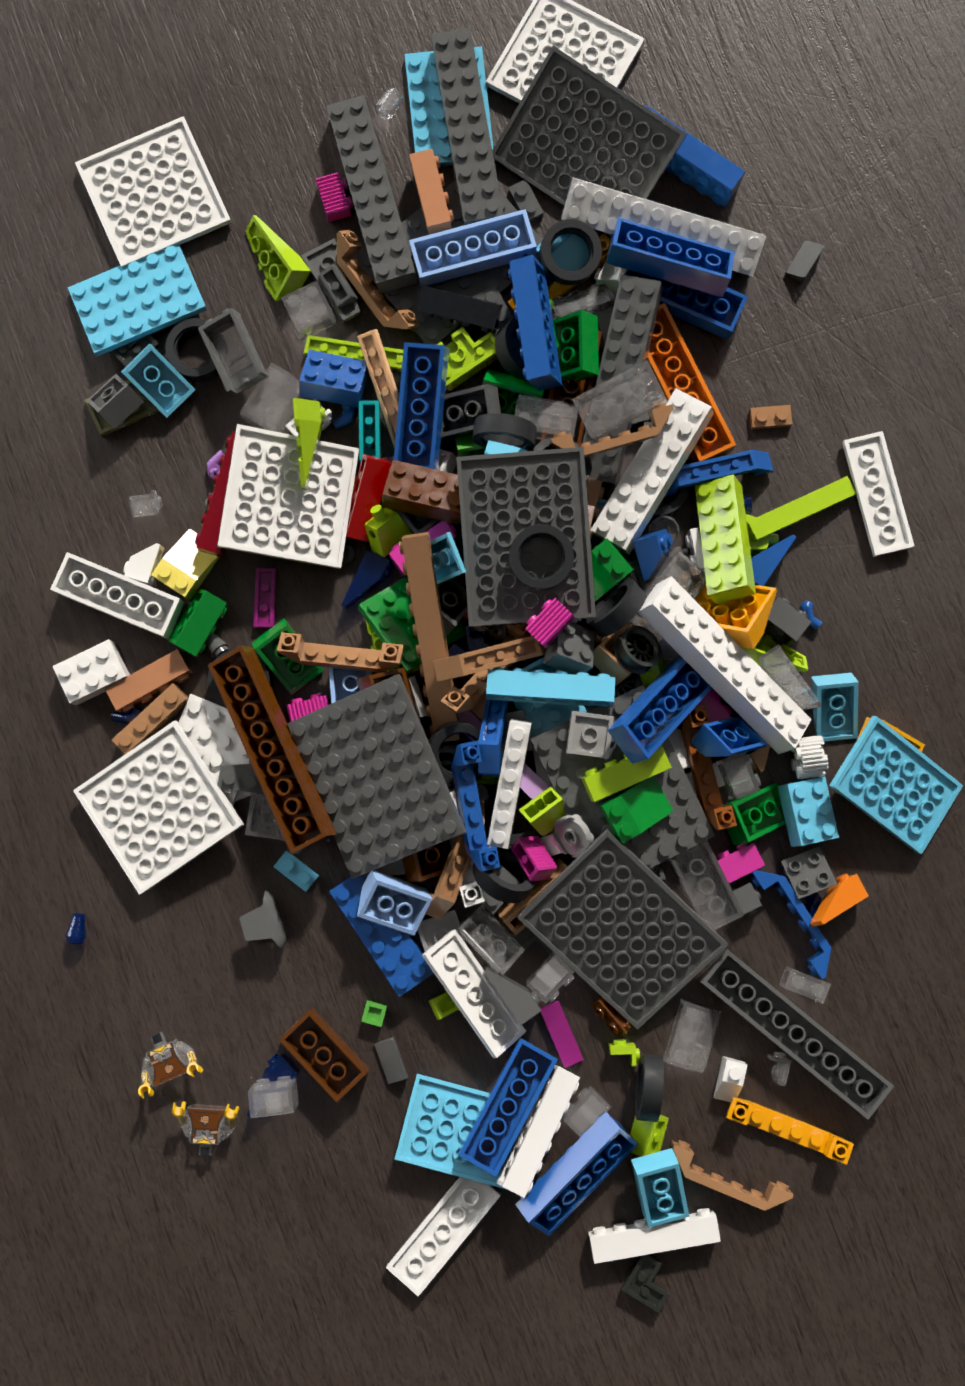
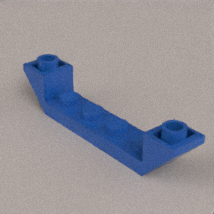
M748 450L683 465L664 497L676 495L680 488L710 482L732 474L737 476L752 472L755 477L773 473L774 470L769 453Z
M510 666V668H509L507 671H513V669H516V668H519V667H511V666ZM486 700L478 740L482 762H478L479 775L500 776L503 761L500 746L509 701Z
M478 741L457 745L451 771L459 815L466 830L463 833L465 850L479 871H486L500 867L497 846L487 845L473 763L482 762L479 743Z
M758 870L751 872L749 879L755 888L759 887V889L765 890L776 883L774 887L781 897L784 896L787 900L786 906L793 915H797L800 920L797 923L803 932L807 931L811 939L809 941L815 950L819 949L817 953L806 959L809 964L807 969L813 977L817 976V978L824 979L827 973L831 946L818 926H811L812 917L801 900L798 899L786 877Z

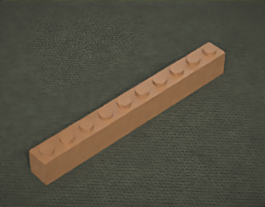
M429 532L404 535L401 538L402 541L399 542L400 553L404 554L405 562L402 564L403 573L408 575L409 583H406V591L412 600V604H409L411 617L414 616L415 618L413 633L414 637H418L419 645H416L417 656L421 657L422 660L420 675L425 678L426 685H423L424 697H428L429 705H426L427 716L431 717L432 720L430 725V735L432 736L440 726L448 722L459 721V715L441 703L443 697L454 686L453 678L437 682L432 664L434 660L449 657L430 535ZM462 734L452 735L444 742L460 740Z

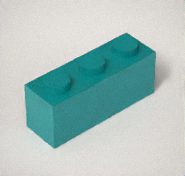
M359 401L360 464L363 454L381 458L379 401Z

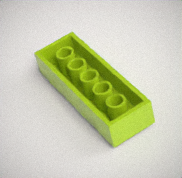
M732 474L695 486L707 595L716 604L756 594L742 484Z

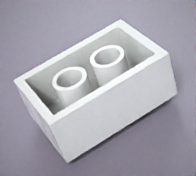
M106 640L53 666L69 703L73 705H79L106 692V688L130 675L115 642L111 640Z

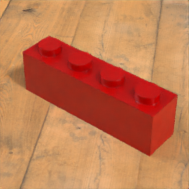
M363 454L352 493L346 537L369 542L365 524L373 517L370 511L371 508L375 505H380L391 463L387 460Z

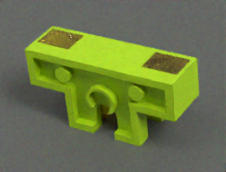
M463 327L451 335L452 342L446 346L449 349L445 394L498 359L495 351V337L491 332L475 343Z

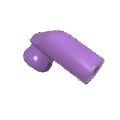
M221 450L207 462V474L211 479L219 475L220 459L222 456H225Z

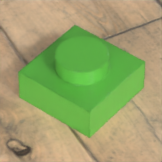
M367 1000L361 1022L382 1027L387 1005Z

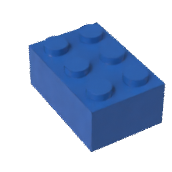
M309 350L299 379L300 396L359 408V401L362 399L368 378L366 362Z

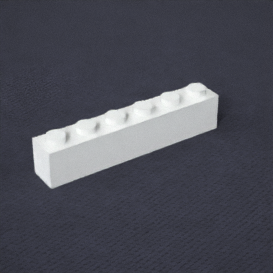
M514 718L510 720L487 845L505 849L509 847L532 722Z
M554 1066L516 1139L496 1182L497 1184L523 1198L531 1191L534 1176L540 1171L542 1167L541 1161L551 1148V1139L560 1128V1120L570 1106L569 1100L572 1094L578 1089L580 1077L560 1066Z
M708 1208L699 1209L697 1213L689 1214V1217L648 1228L645 1219L636 1220L635 1224L617 1223L612 1228L605 1229V1227L600 1226L588 1232L594 1264L721 1242L716 1214Z

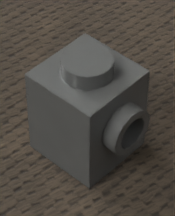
M749 882L729 891L740 914L750 916L758 912L757 908L762 906L760 902L762 897L758 889H754Z

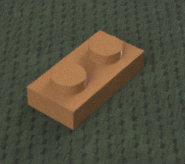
M791 405L756 407L749 410L751 430L792 426Z

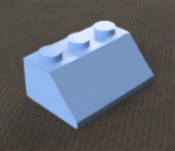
M371 870L362 887L357 916L415 935L432 898L424 887Z

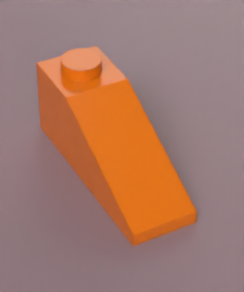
M845 873L836 878L837 885L829 887L810 922L812 927L827 923L869 896L857 874L848 876Z

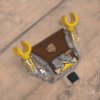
M163 1032L151 1036L155 1048L148 1051L143 1059L141 1086L138 1089V1094L144 1099V1093L148 1091L149 1096L152 1097L154 1091L150 1087L151 1085L153 1087L158 1086L185 1073L195 1078V1069L202 1073L203 1068L198 1065L194 1049L177 1039L167 1043Z
M183 1101L181 1107H177L176 1103H173L172 1114L177 1117L185 1136L189 1138V1142L200 1144V1156H211L212 1144H220L229 1137L236 1127L239 1106L235 1110H231L230 1104L227 1106L190 1104L187 1110H185L186 1102Z

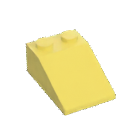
M191 529L168 551L151 574L155 579L189 601L219 559L218 556L200 552L196 548L195 538L197 533Z

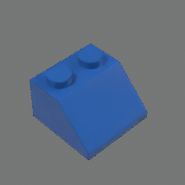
M667 529L644 534L633 541L644 581L649 580L659 572L672 549L673 540Z

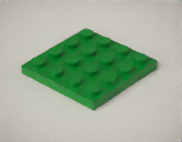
M408 576L360 603L357 607L382 643L404 645L399 667L405 668L406 673L422 664L421 657L417 656L416 645H419L418 637H414L413 633L415 618L414 616L411 617L409 604H412V600L406 591V583H409ZM461 620L446 635L448 647L469 633Z

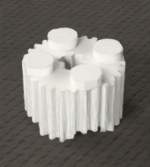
M821 735L802 737L796 748L791 750V752H794V758L791 759V767L793 771H796L797 779L825 776L824 770L828 769V758L821 746L824 744V739H822Z

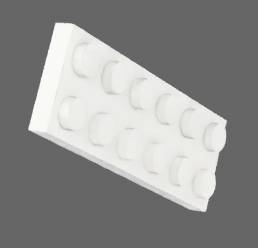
M883 431L844 440L842 445L857 493L856 496L873 557L913 548L914 542Z
M456 929L451 930L422 954V957L493 1058H498L526 1032L484 973L483 968Z
M459 1177L391 1259L386 1268L419 1296L498 1200L501 1193L492 1185Z

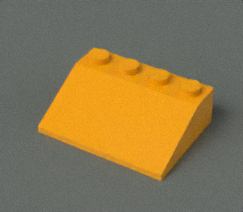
M704 576L691 597L740 647L754 650L764 634L777 590L772 587L755 585L756 594L716 604L707 595L706 578Z

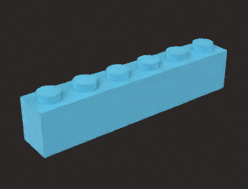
M495 667L492 670L488 669L486 700L613 707L615 677H610L609 674L589 676L588 673L584 672L577 673L576 675L568 674L565 671L547 673L545 670H535L534 672H526L525 669L520 668L507 671L501 667Z

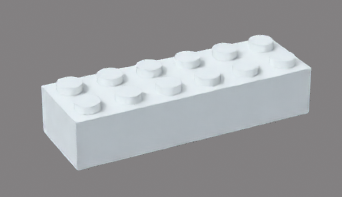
M68 552L50 589L59 595L168 640L185 604L180 598Z

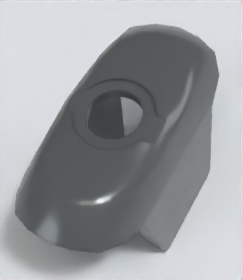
M266 890L262 906L239 918L246 941L273 939L283 949L286 935L275 897Z

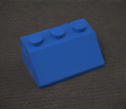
M741 716L704 724L691 742L697 748V751L705 757L733 756L767 746V742Z

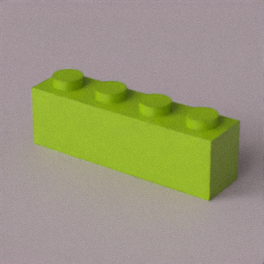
M662 744L647 760L632 764L624 754L625 759L618 762L616 759L604 763L605 767L597 770L595 767L586 771V776L581 779L590 800L596 802L672 768Z

